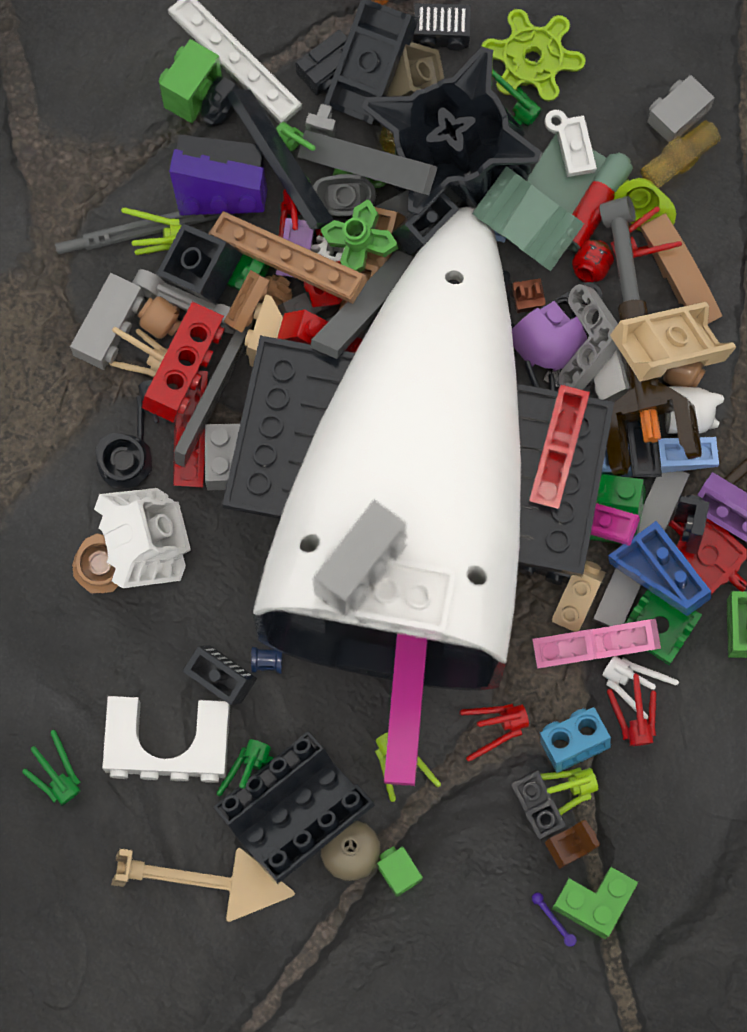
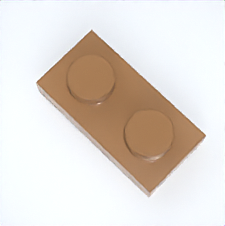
M250 270L224 322L243 333L245 327H248L254 318V310L258 302L267 293L269 280Z

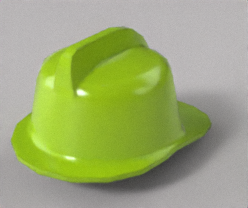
M645 178L627 179L615 192L614 200L626 196L631 198L636 214L635 221L658 206L660 211L645 223L665 213L671 223H675V205L651 181Z

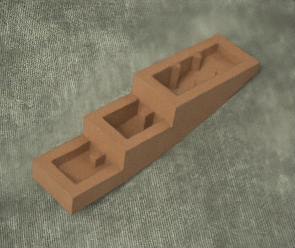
M666 213L639 226L649 247L676 241L682 242L680 247L652 253L663 278L668 279L678 303H682L683 306L707 302L709 305L708 324L722 317L723 315L697 264Z

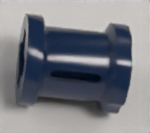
M252 647L251 673H256L258 670L276 671L277 674H282V653L276 650Z

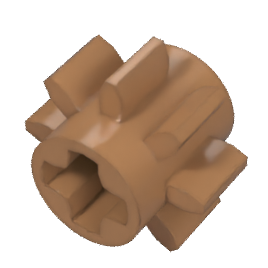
M273 274L272 277H265L269 280L266 295L272 296L277 307L292 298L291 289L288 287L291 283L281 275L277 277Z

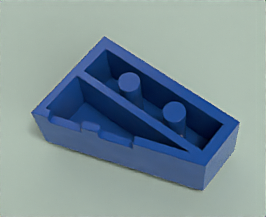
M657 521L634 536L630 546L623 544L608 555L609 563L686 616L711 599V590Z

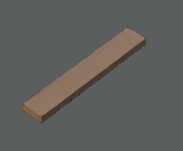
M224 211L209 232L210 235L226 241L242 254L352 304L368 281L366 275Z

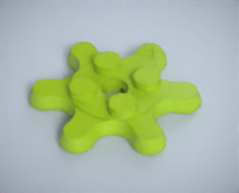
M515 9L508 14L507 19L512 29L510 37L505 40L487 39L481 47L492 49L493 60H499L505 64L506 70L501 77L515 90L520 85L530 84L537 88L542 100L546 102L553 101L559 95V87L555 81L556 74L560 71H580L585 65V57L580 52L566 50L561 44V38L570 28L569 20L566 17L554 16L546 26L536 27L530 23L525 11ZM534 51L541 58L535 63L525 58V55L528 52ZM497 82V89L501 94L511 95Z

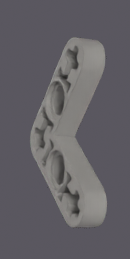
M579 284L570 291L568 302L589 334V337L560 372L559 384L583 390L618 349L610 336L618 323L597 292L591 287ZM598 310L599 318L597 322L593 324L592 317L594 313ZM591 351H593L594 359L592 363L588 365V355Z

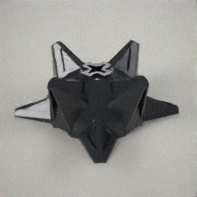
M481 47L452 78L441 79L439 82L424 89H418L411 96L365 98L361 108L394 134L395 155L437 167L429 195L409 190L408 212L411 214L419 215L446 188L452 189L469 207L476 209L491 188L492 169L495 166L532 164L540 161L542 151L523 138L525 133L522 127L492 91V49ZM395 186L396 189L399 191L407 190L405 188Z

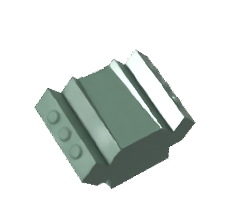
M507 166L472 213L550 271L584 225L582 221Z

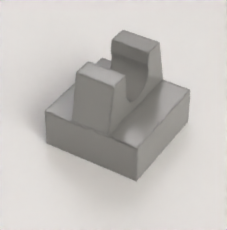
M321 104L317 115L308 113L305 122L306 130L334 138L336 134V120L331 119L332 107Z

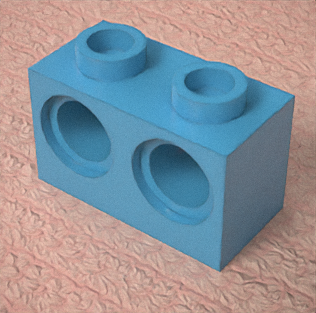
M593 707L588 710H577L571 714L569 719L561 723L555 721L545 726L543 731L540 732V743L556 773H559L611 748V737ZM584 727H591L595 730V733L586 736L581 734L580 730ZM557 740H565L568 745L560 749L554 747L553 743Z

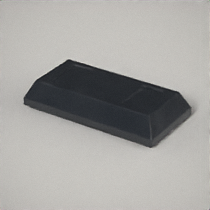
M627 422L632 478L662 477L658 442L645 443L641 422Z

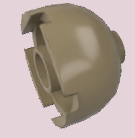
M358 820L321 849V858L325 868L334 877L344 881L359 880L367 877L377 867L380 859L379 855L381 854L380 841L376 832L368 824ZM352 842L356 844V848L352 846Z

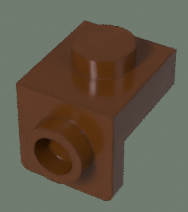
M585 819L544 842L559 869L588 855L600 846L595 831Z

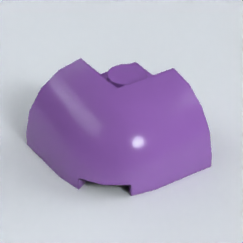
M555 301L541 309L537 307L512 329L513 347L525 361L529 360L532 367L536 364L543 368H551L553 371L564 368L587 340L584 327L577 316L570 320Z

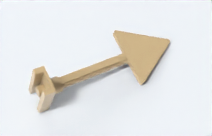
M241 848L236 850L231 878L145 865V862L132 860V850L120 849L116 854L115 860L118 861L117 874L112 879V885L121 887L125 886L128 879L142 880V878L227 890L229 891L226 914L227 922L295 895V892L282 881L279 884L275 883L257 861Z

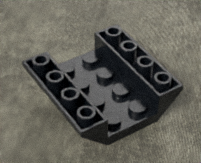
M307 731L252 775L244 789L237 787L213 808L275 883L279 884L374 807L375 804L357 784L353 785L332 762L325 749Z

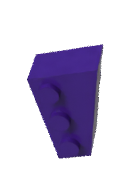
M174 149L169 172L179 215L221 214L223 211L228 214L264 212L268 191L264 168L229 160L225 164L209 160L210 156L201 155L200 158L183 155L182 150Z

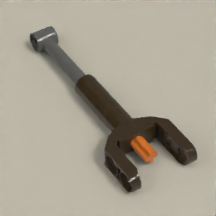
M629 196L601 203L600 213L602 221L607 229L612 228L623 303L618 307L619 319L621 321L648 315L647 304L645 301L640 300L628 225L629 222L636 220L633 202ZM626 361L630 388L625 395L614 402L606 446L612 474L614 476L627 475L631 465L624 421L629 420L632 422L641 419L644 442L656 443L661 439L658 415L672 411L675 413L679 444L683 447L686 457L688 459L701 457L702 448L695 406L685 396L660 383L658 378L640 382Z

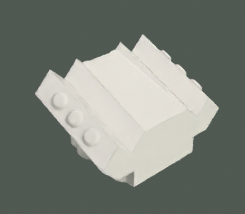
M158 488L99 494L94 510L103 515L98 529L102 531L108 550L107 563L116 568L112 582L121 588L181 581L186 566L183 554L191 551L179 502H174L168 498L166 493Z

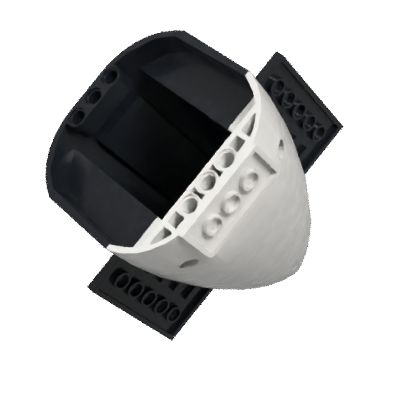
M473 207L459 208L431 239L420 248L385 300L356 353L344 351L336 359L311 348L309 344L260 335L222 506L225 509L281 519L266 561L253 611L258 641L276 651L333 669L393 680L397 633L428 639L424 686L452 690L495 689L500 686L507 659L515 604L517 568L527 566L583 577L614 402L588 398L559 509L530 502L529 499L558 391L517 384L511 319L494 229L472 214L475 210ZM375 499L406 522L407 539L404 543L407 546L397 560L392 558L385 566L387 572L377 586L373 584L369 586L365 592L367 598L356 612L351 609L345 617L314 594L313 577Z

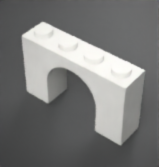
M108 696L103 770L105 773H110L111 778L126 779L128 774H140V779L158 780V775L170 776V780L188 781L189 777H201L202 782L217 783L219 778H226L230 704L226 701L198 700L197 731L194 742L180 756L161 759L148 754L140 745L139 721L141 703L139 698Z

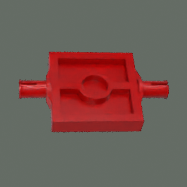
M706 519L698 553L693 554L685 552L687 542L682 541L685 524L674 520L670 521L668 526L681 536L676 545L711 590V595L720 586L728 582L734 585L740 592H744L747 589V581L738 574L740 566L747 560V549L726 529Z

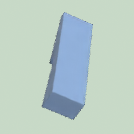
M700 437L702 455L693 459L686 457L683 447L679 444V438H663L658 440L662 473L718 467L719 458L716 437ZM606 447L602 474L613 475L609 466ZM630 465V467H629L628 474H627V475H623V476H621V477H631V476H632L631 465Z

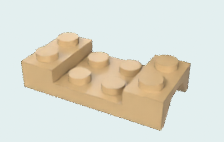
M707 302L621 320L610 334L640 382L662 377L667 369L700 361L704 366L724 362L736 348L734 342L719 343L708 327L709 305Z

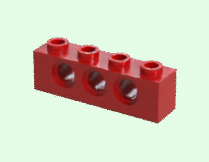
M193 301L191 302L144 396L141 408L173 423L178 413L184 415L190 399L186 396L190 389L196 390L202 377L198 372L201 366L207 368L214 353L210 348L213 342L219 344L225 328L221 327L223 315ZM191 337H199L203 342H196ZM180 360H187L192 365L185 366L180 363ZM168 384H176L180 389H171Z

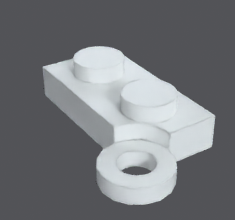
M560 110L550 111L546 115L544 123L550 132L558 133L557 136L567 177L594 173L597 167L584 116L567 118ZM557 117L561 120V124L555 126L551 123V119Z

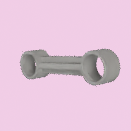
M143 269L138 270L132 283L142 288L145 297L154 299L157 296H161L185 311L188 310L193 301L223 315L221 327L225 328L224 332L235 333L236 329L224 322L231 307L223 304L214 305L165 283L152 272Z

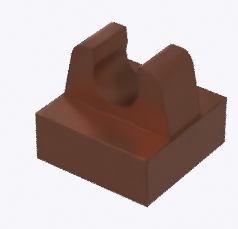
M541 278L512 283L517 313L533 311L537 307L541 308L546 305Z

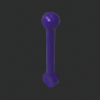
M539 892L532 895L533 903L539 905L564 937L565 945L569 947L576 944V937L569 934L543 901V895Z

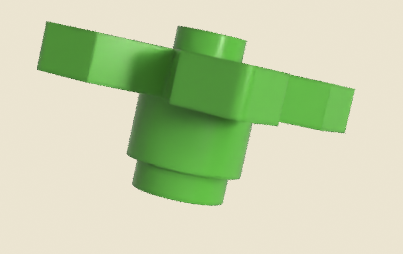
M366 200L356 206L353 211V218H350L345 223L333 220L321 228V232L330 247L345 248L340 263L358 272L365 270L368 252L386 257L398 249V244L389 230L375 229L379 215L370 200Z

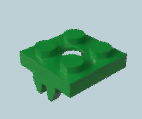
M647 589L625 624L664 617L669 623V628L664 633H658L661 649L649 650L647 652L670 665L702 614L695 610L686 616Z

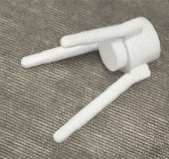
M617 656L611 659L602 675L609 679L606 685L615 690L635 712V701L619 686V683L625 686L629 679L633 680L634 671L673 685L679 684V681L634 664L624 657L620 659ZM639 676L641 685L652 690L656 688L655 684ZM643 711L644 719H648V715Z

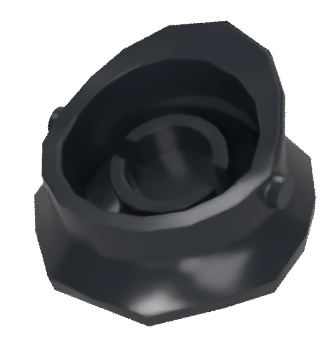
M110 433L99 439L95 450L97 466L104 481L113 488L138 487L152 471L150 447L142 439L121 433Z

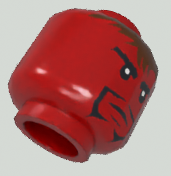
M588 240L583 243L572 260V267L580 280L584 282H599L606 277L613 265L614 255L605 242Z

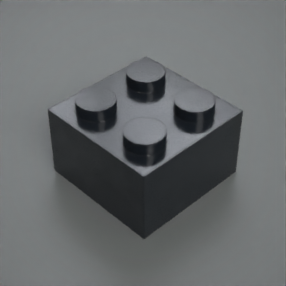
M183 223L156 274L171 285L217 305L243 254L226 241Z

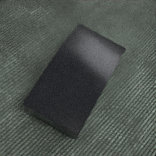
M538 769L511 783L539 840L566 826L552 796L547 793V787Z

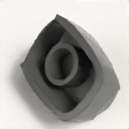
M340 174L323 177L317 180L313 186L330 215L350 216L353 215L354 208L364 201L370 200L373 205L376 202L375 186L370 180L360 175Z

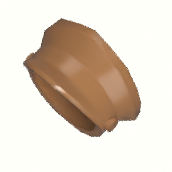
M96 533L86 538L79 547L72 565L73 577L91 594L113 592L118 587L117 584L112 582L116 568L107 563L108 550L104 535Z

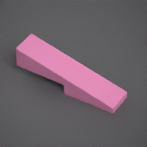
M656 619L533 639L537 669L661 649Z

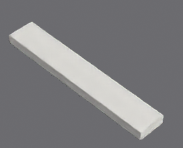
M179 0L168 9L169 15L193 39L219 55L220 65L244 89L251 90L260 105L279 124L287 122L302 109V104L197 0Z

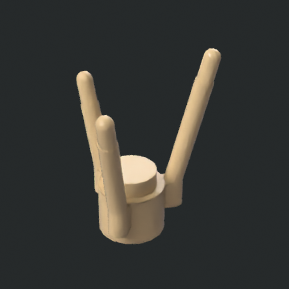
M113 327L112 331L150 355L147 364L151 367L149 369L114 361L110 366L147 374L154 378L167 349L141 329H136V333L155 349L150 348L117 327Z

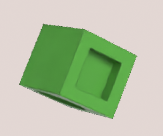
M393 846L379 855L381 861L377 863V868L396 897L422 881L423 877L404 847L396 850Z

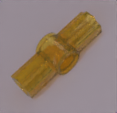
M704 120L684 137L678 136L668 143L658 157L641 169L640 174L643 178L651 181L657 188L661 187L676 174H683L696 164L702 154L720 141L721 136L718 133V129L712 122Z

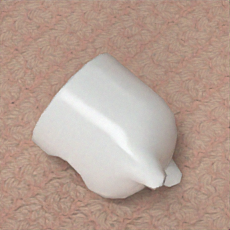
M669 386V388L685 396L695 406L699 434L719 426V421L715 419L716 406L723 403V395L711 393L700 387ZM674 411L665 413L667 434H678Z

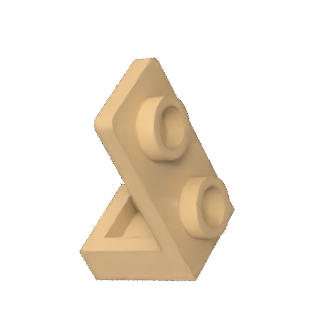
M586 561L583 577L571 575L552 617V622L573 632L580 630L606 574L598 564Z

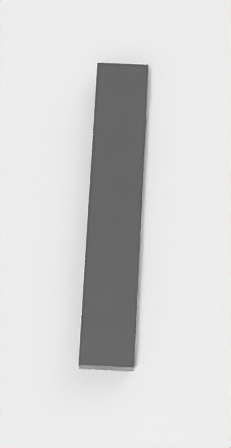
M305 130L303 139L314 145L316 149L311 151L301 145L298 158L422 194H430L437 171L436 166Z
M397 250L366 282L353 304L347 302L313 337L311 348L337 359L375 319L385 300L414 257Z
M255 319L252 320L248 327H245L243 333L236 330L174 450L175 464L182 467L186 466L205 429V424L208 423L246 348L244 346L245 338L249 329L254 330Z

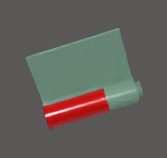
M556 133L527 180L584 223L567 248L577 253L583 243L590 240L602 220L600 204L614 200L615 192L627 180L633 167L630 164L631 160L622 153L610 154L606 158L592 149L597 167L594 173L567 177L557 136L558 133Z

